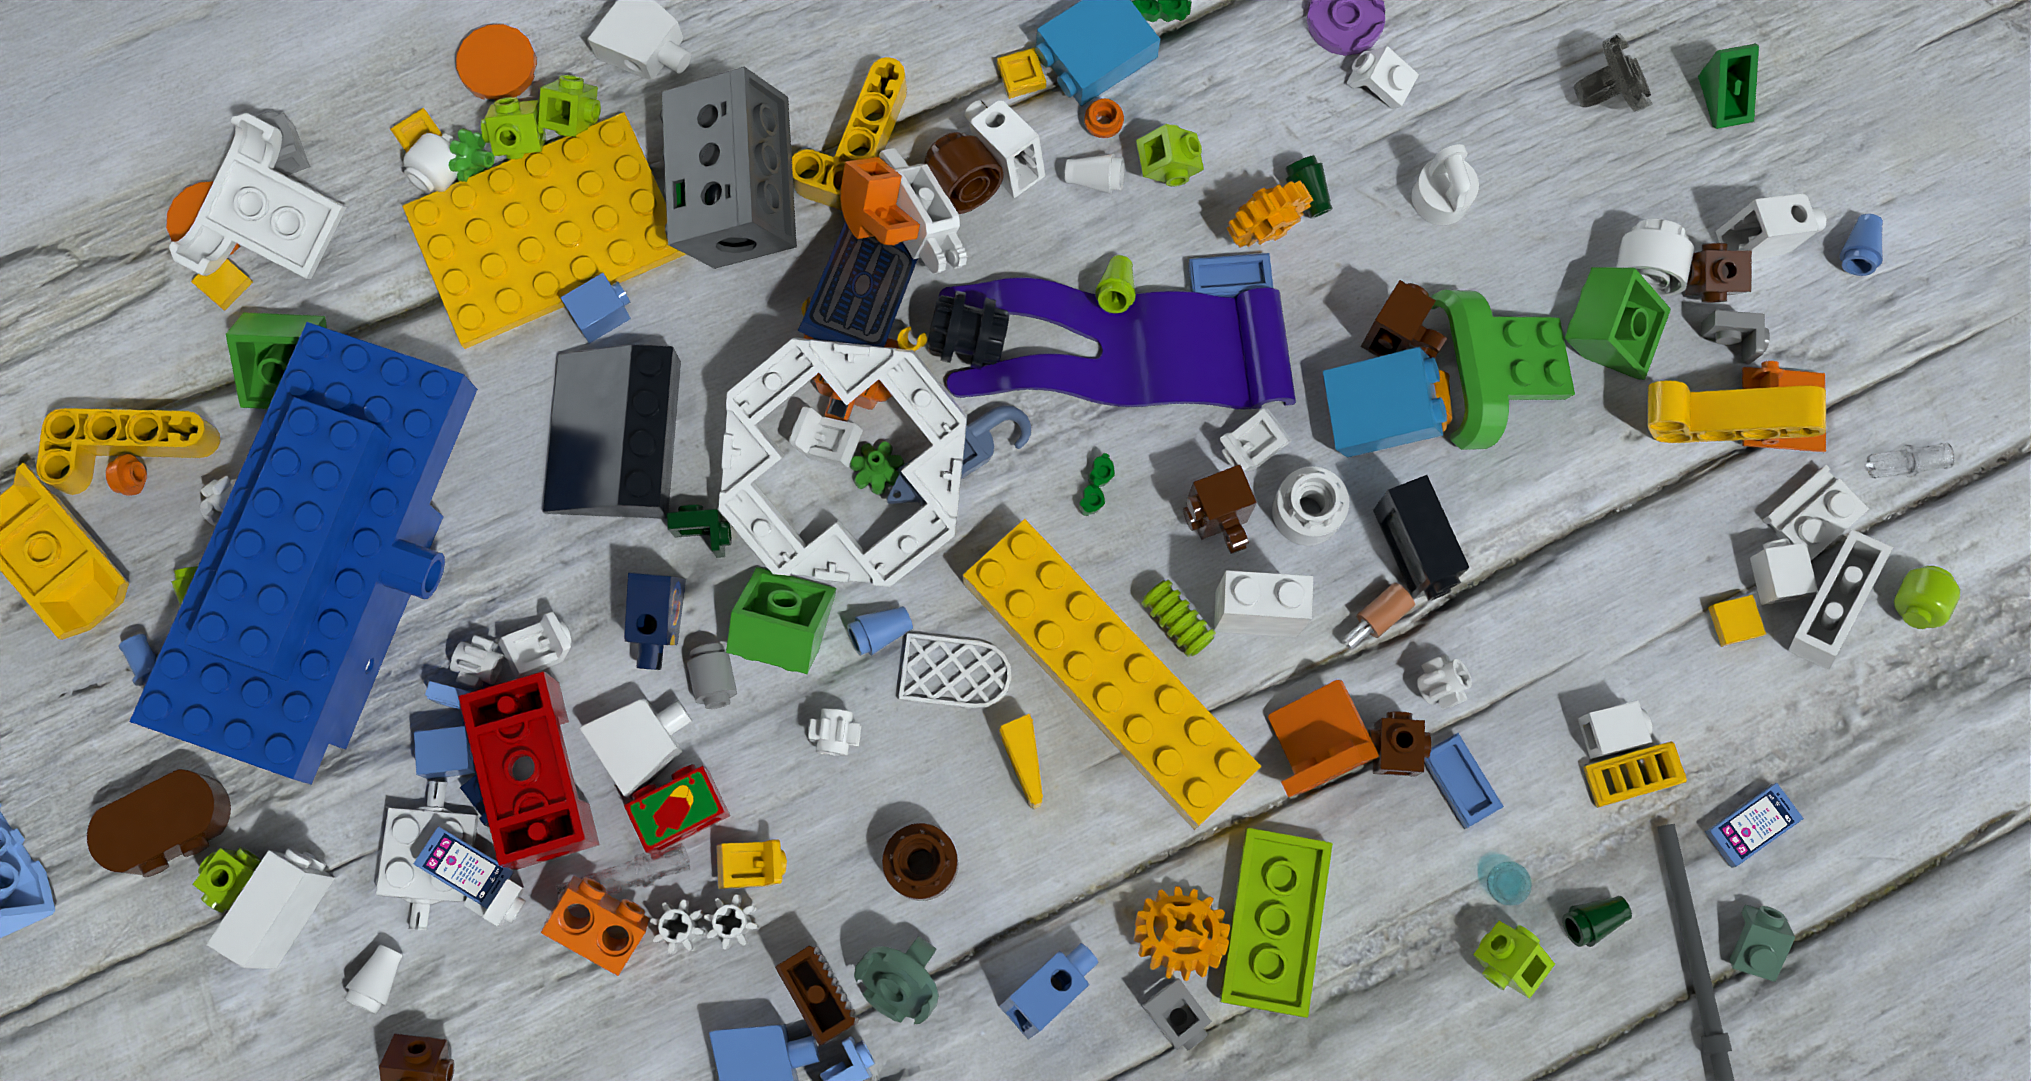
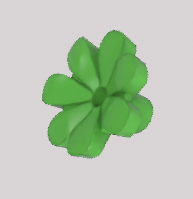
M462 128L458 131L460 141L453 140L450 144V152L455 154L456 158L449 161V169L452 172H458V181L467 182L469 177L485 171L484 167L491 168L494 164V155L483 149L486 143L481 133L475 132L473 134L470 130Z
M882 442L878 449H875L870 443L864 444L861 447L862 457L855 456L850 462L852 470L860 471L855 478V485L863 489L870 483L874 494H883L886 482L894 486L899 476L896 470L905 464L903 458L900 455H891L893 447L888 442Z

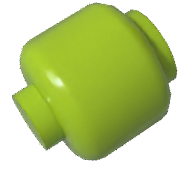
M1919 567L1910 570L1904 577L1894 597V607L1905 623L1913 628L1941 627L1949 621L1960 599V587L1952 574L1941 567Z

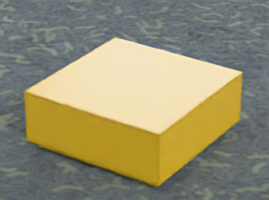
M1035 48L997 58V65L1009 99L1046 88V79Z
M424 108L390 128L406 153L423 134L443 135Z
M228 259L214 273L208 276L198 274L191 281L224 311L253 283L249 277Z
M1753 595L1716 603L1708 607L1721 647L1766 635Z

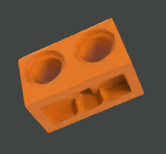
M574 875L547 917L541 933L619 976L646 933L650 918L644 915V910L636 903L627 899L619 901L608 895L605 887L599 882L587 877L582 880ZM582 904L587 907L590 915L585 918H577L569 912L568 906ZM618 925L623 927L629 936L624 939H614L609 936L606 929L610 926Z

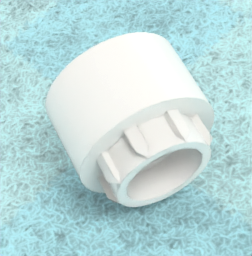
M1663 219L1643 220L1634 226L1631 232L1623 236L1616 267L1636 268L1659 296L1676 295L1686 289L1694 246L1688 240L1689 237L1681 225Z
M1313 466L1300 468L1289 474L1277 491L1272 504L1273 521L1279 532L1293 543L1305 546L1321 544L1330 539L1345 520L1349 510V495L1344 483L1331 471ZM1305 498L1315 500L1320 507V513H1306L1300 505V500Z

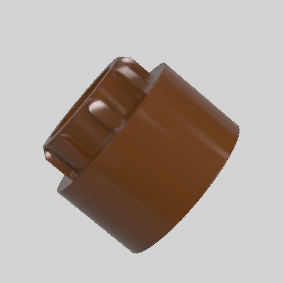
M953 132L944 135L932 144L925 156L924 164L928 165L958 214L970 212L987 202L997 192L1004 178L1002 167L979 138L967 135L966 133Z
M925 823L905 826L893 834L885 846L882 859L883 871L889 884L902 896L915 901H928L941 896L952 886L958 873V855L952 840L938 827ZM917 851H927L933 857L932 868L925 874L913 873L909 868L910 857Z

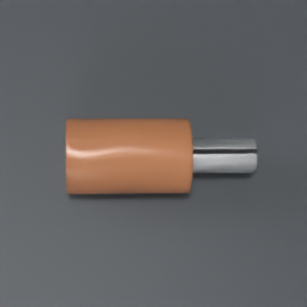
M1396 582L1391 584L1357 614L1356 617L1360 623L1342 638L1344 645L1363 628L1365 630L1346 646L1347 648L1353 649L1369 634L1379 638L1415 606V601L1409 592Z

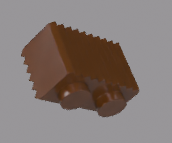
M808 946L778 964L775 968L820 1046L858 1024L859 1017L854 1016L855 1009L849 1008L851 1002L845 1001L846 994L840 993L842 986L836 985L837 979L832 978L833 971L827 970L829 964L823 962V955H819L820 948Z

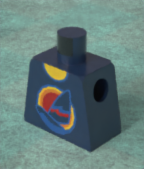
M628 573L624 639L625 642L639 643L636 668L662 670L664 645L678 644L686 579L672 576ZM654 617L657 621V628L652 633L649 629V623Z

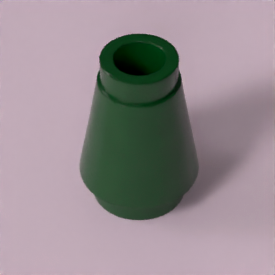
M1315 155L1302 158L1285 168L1288 175L1285 179L1286 182L1293 181L1296 183L1301 181L1313 198V201L1310 203L1311 207L1306 210L1310 219L1319 217L1333 209L1330 203L1331 200L1323 163H1318Z
M1618 895L1613 898L1571 906L1569 912L1563 915L1562 923L1568 938L1574 945L1578 947L1584 945L1593 947L1626 921L1630 920L1632 912L1627 901Z

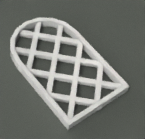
M907 633L904 661L901 666L902 676L899 700L965 709H981L998 703L1008 692L1012 680L1011 666L1005 654L996 646L978 640L972 641ZM916 640L933 641L934 643L923 650ZM912 643L920 654L908 663L910 644ZM945 643L964 646L953 654ZM938 646H941L949 658L936 666L928 654ZM974 646L983 647L991 651L982 657ZM969 649L978 661L966 670L957 658ZM995 654L1000 656L1005 664L996 673L986 663ZM924 658L932 668V671L920 679L911 667ZM953 662L962 674L949 683L941 673V670ZM982 665L991 677L978 686L969 674ZM1007 671V681L1004 685L999 677ZM908 672L916 683L904 692ZM934 675H937L945 687L935 695H932L924 683ZM966 678L975 690L962 699L953 687ZM995 681L1002 692L990 701L982 690ZM920 687L928 698L909 695ZM947 691H950L958 702L938 700V698ZM977 694L985 702L977 704L967 703Z

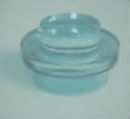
M1503 862L1494 866L1489 872L1487 878L1488 891L1492 898L1500 904L1507 906L1520 904L1527 899L1531 892L1532 882L1530 875L1518 863Z

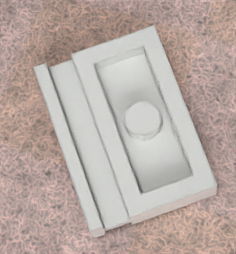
M1827 465L1820 468L1762 519L1765 524L1769 523L1776 531L1775 535L1779 539H1789L1790 545L1806 543L1810 560H1813L1869 510L1840 478L1837 480L1829 472L1831 469Z

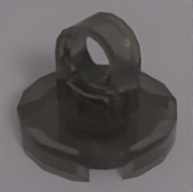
M1617 33L1603 40L1602 46L1608 66L1584 77L1574 85L1573 88L1580 106L1591 107L1622 93L1624 99L1634 112H1639L1651 106L1652 101L1647 98L1651 96V92L1640 64L1636 58L1632 59L1630 55L1626 56L1623 52V49L1629 47L1625 38Z

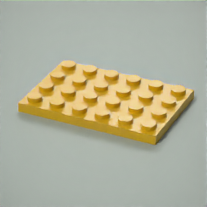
M625 112L588 127L587 130L577 134L576 137L566 136L543 146L541 152L526 153L521 159H511L469 177L467 182L459 181L450 185L446 191L433 192L402 206L459 342L464 349L565 307L561 299L562 296L601 273H604L612 285L617 281L621 283L687 255L668 245L665 233V225L667 223L666 202Z

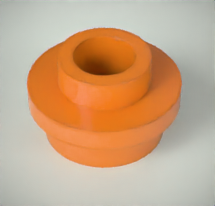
M1103 98L1094 101L1088 106L1085 112L1084 123L1092 135L1098 138H1110L1121 130L1124 123V114L1116 102ZM1101 116H1106L1111 122L1109 124H1101L1097 119Z
M131 454L120 455L107 465L106 480L109 487L115 493L133 496L143 490L147 473L144 465Z

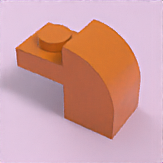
M879 157L845 162L840 191L841 207L845 221L857 239L875 237L878 242L884 245H896L902 241L917 239L920 224L896 205L902 175Z

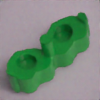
M1191 0L1132 1L1145 20L1155 22L1158 19H1163L1166 22L1175 19L1183 21L1190 15L1192 5Z
M1103 453L1093 461V470L1088 476L1090 485L1084 489L1083 499L1078 505L1081 514L1084 516L1097 513L1105 504L1103 491L1099 487L1108 484L1115 476L1113 461L1107 453Z

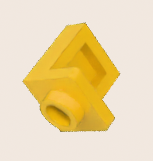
M779 839L765 842L724 843L716 845L718 889L768 887L782 883V876L786 872L787 860L784 850H781Z

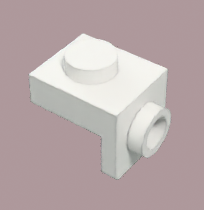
M1388 46L1364 51L1355 59L1352 65L1353 72L1347 84L1352 88L1366 85L1389 107L1394 109L1403 106L1419 74Z
M804 406L793 425L789 443L809 459L849 467L863 430L855 423L822 417L814 409Z
M1268 408L1260 410L1234 432L1225 433L1220 437V441L1225 446L1222 450L1224 457L1233 467L1241 464L1243 471H1254L1292 441Z
M552 611L544 614L540 623L501 637L498 644L515 678L519 679L563 662L571 648V635L565 623L559 622Z
M507 879L488 909L468 897L464 901V905L497 927H501L505 920L512 924L521 911L526 900L520 896L525 889Z

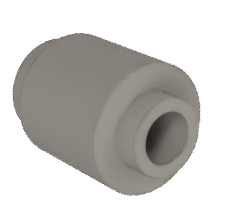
M719 643L705 644L693 648L689 652L691 659L687 664L695 702L705 704L706 709H717L731 703L730 698L737 694L729 653L724 652L723 645Z

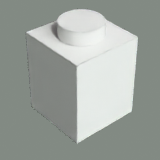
M1789 539L1775 540L1763 544L1764 550L1750 557L1761 606L1798 601L1818 592L1806 543L1790 545Z
M1639 700L1591 712L1578 718L1590 760L1637 748L1652 742L1650 737L1652 733L1651 719L1646 710H1641Z

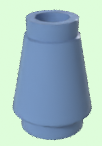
M1863 214L1858 217L1857 223L1840 253L1842 267L1846 272L1856 276H1867L1874 273L1876 268L1882 264L1883 220L1881 217L1875 214Z
M904 606L897 609L856 616L855 622L847 624L851 642L860 656L866 653L872 656L913 629L911 618Z

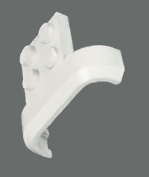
M249 113L234 116L231 119V123L235 125V137L231 148L190 230L182 239L176 242L173 241L169 245L173 260L202 276H208L225 262L236 243L306 279H312L347 207L273 169L282 144V133L278 128Z

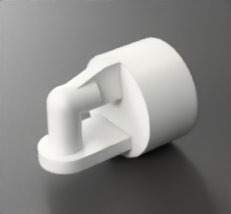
M1452 145L1439 151L1434 159L1423 167L1413 187L1412 202L1415 210L1424 220L1432 224L1450 225L1458 222L1467 214L1478 194L1479 180L1477 174L1464 161L1468 155L1465 145Z

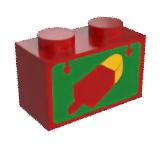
M695 764L683 767L671 775L673 781L657 788L656 784L641 788L632 794L634 800L624 805L646 853L655 855L731 816L710 771L704 766L697 769Z

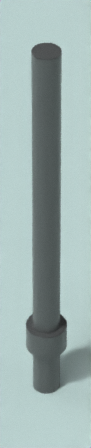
M1675 824L1658 826V833L1705 1035L1701 1036L1705 1055L1710 1054L1716 1081H1734L1728 1052L1732 1051L1728 1033H1723Z

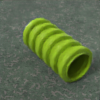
M1169 579L1163 580L1143 597L1141 604L1145 608L1150 607L1152 609L1150 612L1153 618L1158 616L1160 619L1158 624L1162 628L1166 626L1169 629L1167 634L1178 639L1176 644L1178 647H1185L1186 651L1184 654L1187 657H1193L1212 642L1216 632L1213 629L1207 630L1205 627L1207 622L1204 619L1199 620L1197 618L1199 613L1195 609L1190 610L1188 608L1190 603L1187 599L1183 601L1180 599L1181 592L1178 589L1173 591L1171 588L1173 583Z

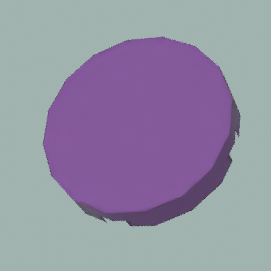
M1311 0L1307 14L1309 33L1319 46L1330 53L1343 56L1361 54L1373 47L1383 32L1386 11L1384 1Z

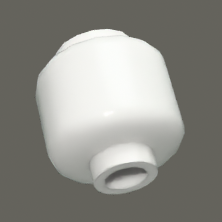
M433 133L423 134L404 156V165L406 167L404 174L407 179L427 194H430L432 191H446L457 180L458 172H452L449 169V161L456 158V155L450 152V144L455 139L446 133L442 136Z

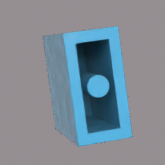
M1081 0L1037 29L1035 52L1040 62L1046 68L1051 66L1058 75L1059 86L1065 95L1069 98L1073 96L1082 107L1156 59L1159 52L1160 38L1131 0Z
M1420 347L1323 371L1335 447L1338 452L1347 458L1443 436L1441 423L1447 421V413L1443 399L1441 397L1437 398L1434 383L1440 381L1438 366L1435 358H1429Z

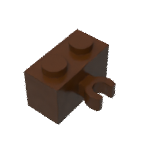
M1399 280L1360 347L1380 357L1404 351L1411 344L1414 347H1420L1429 358H1435L1447 338L1435 330L1422 326V323L1436 300L1429 297L1428 292L1421 286L1413 283L1406 284Z
M1241 464L1194 481L1186 498L1187 507L1183 508L1185 520L1191 531L1197 529L1201 540L1222 532L1230 554L1247 548L1246 545L1249 544V540L1242 524L1248 522L1257 504Z

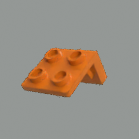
M1335 680L1268 715V719L1294 773L1293 776L1281 781L1288 798L1307 792L1379 757L1342 680Z

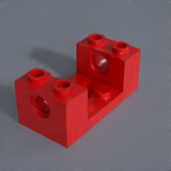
M543 671L458 696L498 865L518 870L599 846L590 804L578 799L560 726L561 724L568 723L569 720L559 682ZM521 757H531L535 765L533 774L526 780L518 781L512 772L514 763Z

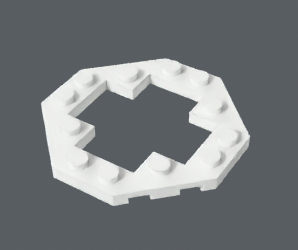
M794 337L727 392L726 433L723 440L721 467L723 468L722 487L719 494L718 510L772 574L786 576L795 574L813 576L814 579L839 582L857 581L872 583L875 586L891 587L955 536L967 415L914 350ZM818 373L822 375L846 406L877 380H880L932 443L930 447L901 470L903 475L927 503L867 551L863 550L839 520L806 545L753 482L784 456L758 422Z

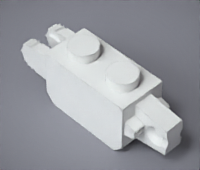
M895 148L882 150L879 153V158L902 175L896 205L920 224L917 239L903 241L912 258H922L925 265L928 266V270L933 274L945 271L947 261H949V265L954 267V269L966 265L967 252L956 234L960 228L959 214L928 165L921 163L908 166Z

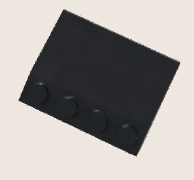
M624 345L558 354L543 505L544 514L667 519L681 361L673 346Z

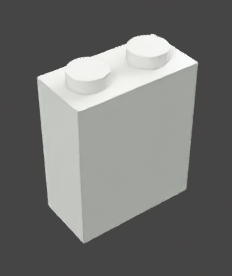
M1226 570L1215 591L1214 631L1298 637L1312 620L1313 576Z
M290 848L285 853L268 850L210 938L207 946L243 968L277 969L335 877L324 871L327 865L324 861L304 851L301 854Z

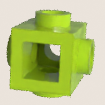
M561 75L558 80L542 86L539 97L538 127L554 130L559 135L576 137L577 134L587 130L588 127L598 121L600 116L601 104L597 100L598 87L584 84L583 78L573 75Z
M508 97L499 99L494 104H491L485 119L481 120V132L484 142L491 144L494 156L506 155L507 159H521L526 153L542 151L547 137L545 128L538 127L539 100L519 102L518 98Z
M1165 124L1136 140L1142 174L1145 178L1175 187L1186 184L1190 180L1189 177L1204 170L1201 157L1202 146L1195 132L1179 128L1178 125Z
M240 847L237 851L220 848L217 852L207 856L198 869L200 875L192 885L204 893L201 900L206 905L220 913H224L225 910H230L262 860L243 847Z
M1499 920L1492 930L1482 938L1479 947L1473 954L1485 968L1482 975L1490 983L1501 990H1504L1508 985L1529 999L1555 966L1554 961L1540 946V940L1536 935L1521 925H1517L1513 929Z

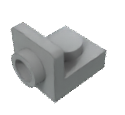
M1715 310L1701 322V338L1715 339L1716 343L1722 345H1733L1742 341V363L1751 364L1763 355L1768 348L1770 333L1769 329L1765 328V314Z

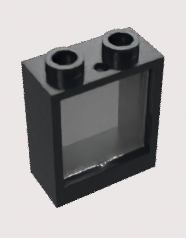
M1428 475L1388 489L1373 509V512L1412 598L1415 600L1426 595L1427 600L1432 601L1450 593L1451 588L1461 583L1459 577L1470 567Z

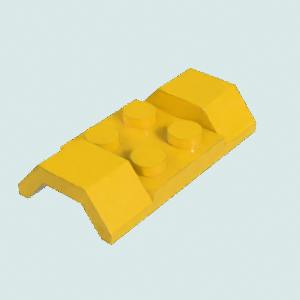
M22 463L16 468L13 485L0 495V571L58 639L63 640L90 631L124 602L129 582L106 557L107 554L59 498L49 491L27 464Z

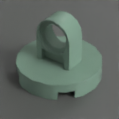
M920 936L917 937L906 953L885 946L873 947L864 954L856 965L855 981L857 982L862 979L867 988L862 995L881 1014L896 1022L901 1023L905 1017L915 1019L914 1024H921L928 1019L938 1003L939 994L936 984L925 969V966L937 949Z

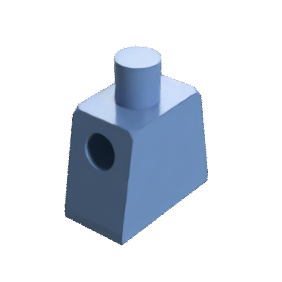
M1082 943L1067 956L1059 951L999 1007L1029 1040L1047 1026L1089 986L1084 976L1099 962L1091 950ZM1052 977L1060 981L1062 985L1061 991L1056 990L1052 986Z
M786 1024L723 1029L709 1032L719 1081H799L796 1068L820 1062L815 1037L809 1036L790 1041Z

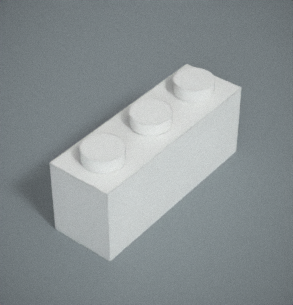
M1851 529L1789 648V652L1829 670L1894 547Z

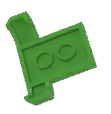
M1441 290L1431 296L1432 299L1436 300L1431 309L1443 308L1450 323L1465 405L1463 421L1460 427L1451 433L1450 440L1461 450L1488 449L1500 440L1508 422L1509 400H1566L1575 395L1560 318L1493 317L1485 297L1473 290Z

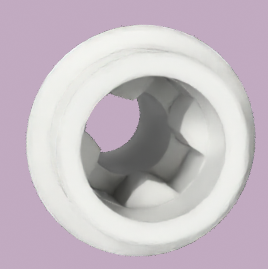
M1114 153L1082 159H1067L1066 183L1077 184L1112 194L1113 190H1122L1125 175L1124 158H1115Z
M379 944L375 953L346 986L349 991L344 1000L368 1012L377 1014L381 1005L386 1006L396 971L403 955Z

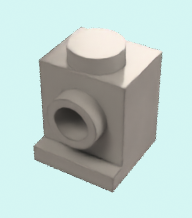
M265 112L257 116L260 120L278 128L282 133L281 149L273 168L274 170L288 176L310 167L296 127L285 113L278 115L276 112Z
M1175 978L1141 1005L1174 1049L1184 1045L1188 1051L1208 1036L1204 1028L1212 1021L1179 978ZM1176 1008L1182 1009L1186 1015L1185 1022L1180 1026H1176L1170 1021V1013Z

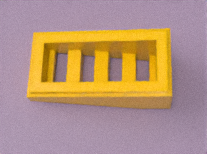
M1027 714L1001 725L999 736L1028 804L1034 810L1041 807L1043 793L1033 719L1030 714Z
M1673 741L1583 767L1597 808L1687 782ZM1655 755H1657L1663 774L1665 776L1664 780L1661 776ZM1637 760H1643L1650 784L1645 785ZM1625 764L1633 789L1627 790L1619 767L1620 765ZM1602 770H1609L1616 790L1615 794H1609Z

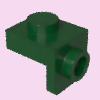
M684 505L678 507V512L667 513L668 530L674 538L710 535L711 551L716 558L725 557V546L732 544L731 526L728 521H723V516L718 509L704 510L701 505Z

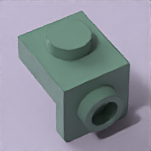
M1744 905L1741 914L1744 918L1745 926L1730 957L1731 966L1733 969L1776 982L1795 940V935L1787 918L1780 911L1768 906L1756 908Z

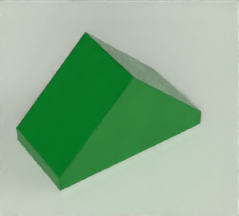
M1756 43L1717 50L1698 75L1713 127L1716 129L1754 122L1759 45Z

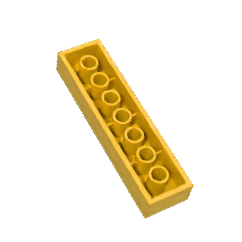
M1026 519L1021 521L963 574L964 586L1194 830L1262 767Z

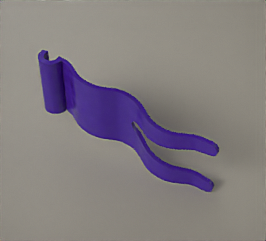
M1005 278L978 284L951 286L942 289L938 295V298L942 295L954 298L955 291L965 292L964 304L983 308L986 297L996 299L995 307L1007 310L1009 315H1019L1047 321L1098 342L1102 346V355L1097 359L1064 354H1035L1001 361L994 365H987L981 367V370L969 369L954 372L947 379V388L950 394L957 398L994 395L1020 390H1043L1118 407L1202 404L1246 410L1262 408V405L1275 401H1283L1284 406L1296 403L1280 291L1275 288L1251 289L1239 294L1236 298L1180 291L1136 294L1133 304L1122 313H1109L1103 310L1093 293L1081 291L1060 283L1034 278Z

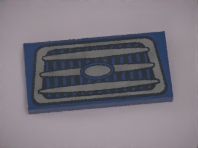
M845 221L798 331L816 340L884 347L918 258H912L903 242H899L896 245H884L878 242L875 237L857 239Z

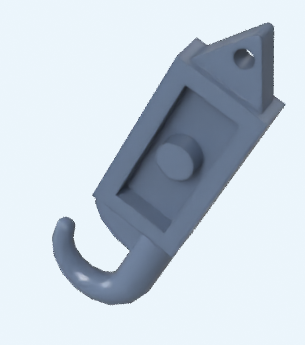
M1002 405L966 425L961 480L989 462L994 453V441L989 430L1003 421H1015L1021 428L1020 438L1014 444L1015 448L1021 449L1028 442L1031 436V423L1028 416L1021 409ZM912 460L898 468L899 476L887 498L888 504L918 502L922 506L926 503L901 472L902 468ZM895 493L901 494L899 498H895L893 495Z

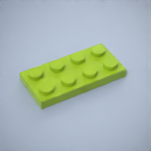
M1253 828L1245 829L1219 1002L1308 1018L1333 843Z

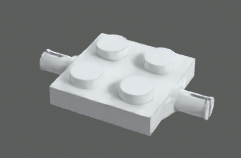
M429 781L426 807H419L413 810L388 808L376 895L400 897L413 903L408 929L428 930L430 904L434 905L444 901L464 902L467 896L413 864L438 826L475 848L479 816L453 813L444 808L446 786L448 784L446 782L437 783L436 781Z

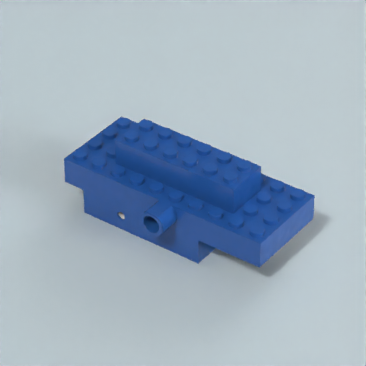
M306 322L129 722L310 785L313 783L329 744L347 749L410 596L421 599L430 598L436 591L444 572L445 556L441 552L430 549L444 516L434 509L430 502L478 390L464 374Z

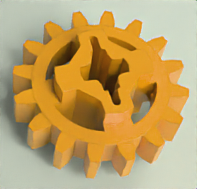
M1290 181L1284 187L1280 184L1269 189L1264 187L1252 194L1253 197L1246 204L1239 207V211L1235 214L1236 218L1228 222L1229 227L1226 229L1239 248L1244 245L1250 247L1256 241L1259 245L1270 240L1276 241L1285 236L1288 230L1301 221L1300 217L1304 215L1303 211L1311 207L1310 203L1313 201V198L1301 181L1296 183Z
M1175 886L1173 896H1168L1162 889L1158 890L1156 901L1147 898L1144 902L1143 910L1137 913L1133 938L1135 942L1141 943L1138 954L1140 957L1151 955L1152 959L1149 968L1152 970L1160 965L1166 967L1165 976L1167 978H1171L1174 971H1181L1183 980L1188 981L1193 970L1202 978L1205 977L1209 966L1216 969L1219 967L1222 955L1226 954L1229 945L1227 938L1230 925L1222 923L1225 915L1224 910L1217 909L1213 911L1211 909L1213 898L1208 897L1203 901L1198 900V890L1194 888L1189 896L1183 895L1180 886Z

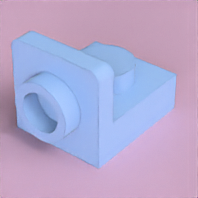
M849 1036L841 1042L853 1066L846 1068L844 1062H841L820 1074L823 1081H865L873 1076L869 1067L874 1065L875 1062L865 1042L862 1040L856 1043L854 1038Z

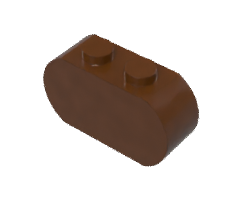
M177 769L96 810L87 829L89 852L93 859L107 870L142 875L143 877L154 876L169 868L168 862L182 854L184 857H188L204 851L210 846L209 840L224 832L231 814L230 798L226 789L216 779L192 771Z

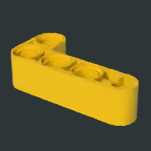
M884 57L873 63L834 157L809 149L798 151L792 156L793 185L795 191L800 196L842 210L840 190L837 188L842 183L845 162L879 157V153L885 150L905 101L907 94L904 66L900 61ZM882 85H886V88H885V94H886V96L883 95ZM872 113H880L881 115H883V117L877 121H869L866 119V117ZM863 147L869 149V152L863 156L851 154L856 148ZM806 170L818 172L816 176L810 179L800 177Z
M1657 381L1648 385L1647 427L1656 441L1664 443L1819 436L1826 433V390L1818 386H1789L1690 392L1688 386L1683 382Z
M55 409L44 418L42 424L36 470L39 478L46 484L66 494H80L92 482L96 456L131 454L135 457L204 458L212 455L218 449L221 441L220 433L212 424L190 411ZM75 425L74 432L66 438L67 431ZM116 426L115 434L107 439L108 432ZM158 427L155 437L148 441L147 438L151 430ZM69 465L68 473L60 479L62 470Z

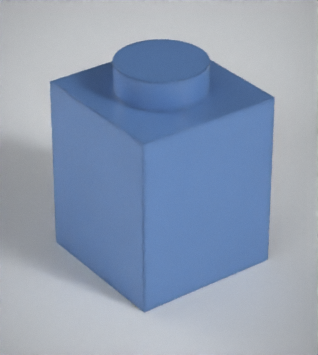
M604 273L561 297L589 344L631 319L625 308L627 304L631 303L618 281L611 285Z
M465 726L414 732L416 775L426 779H437L477 774Z

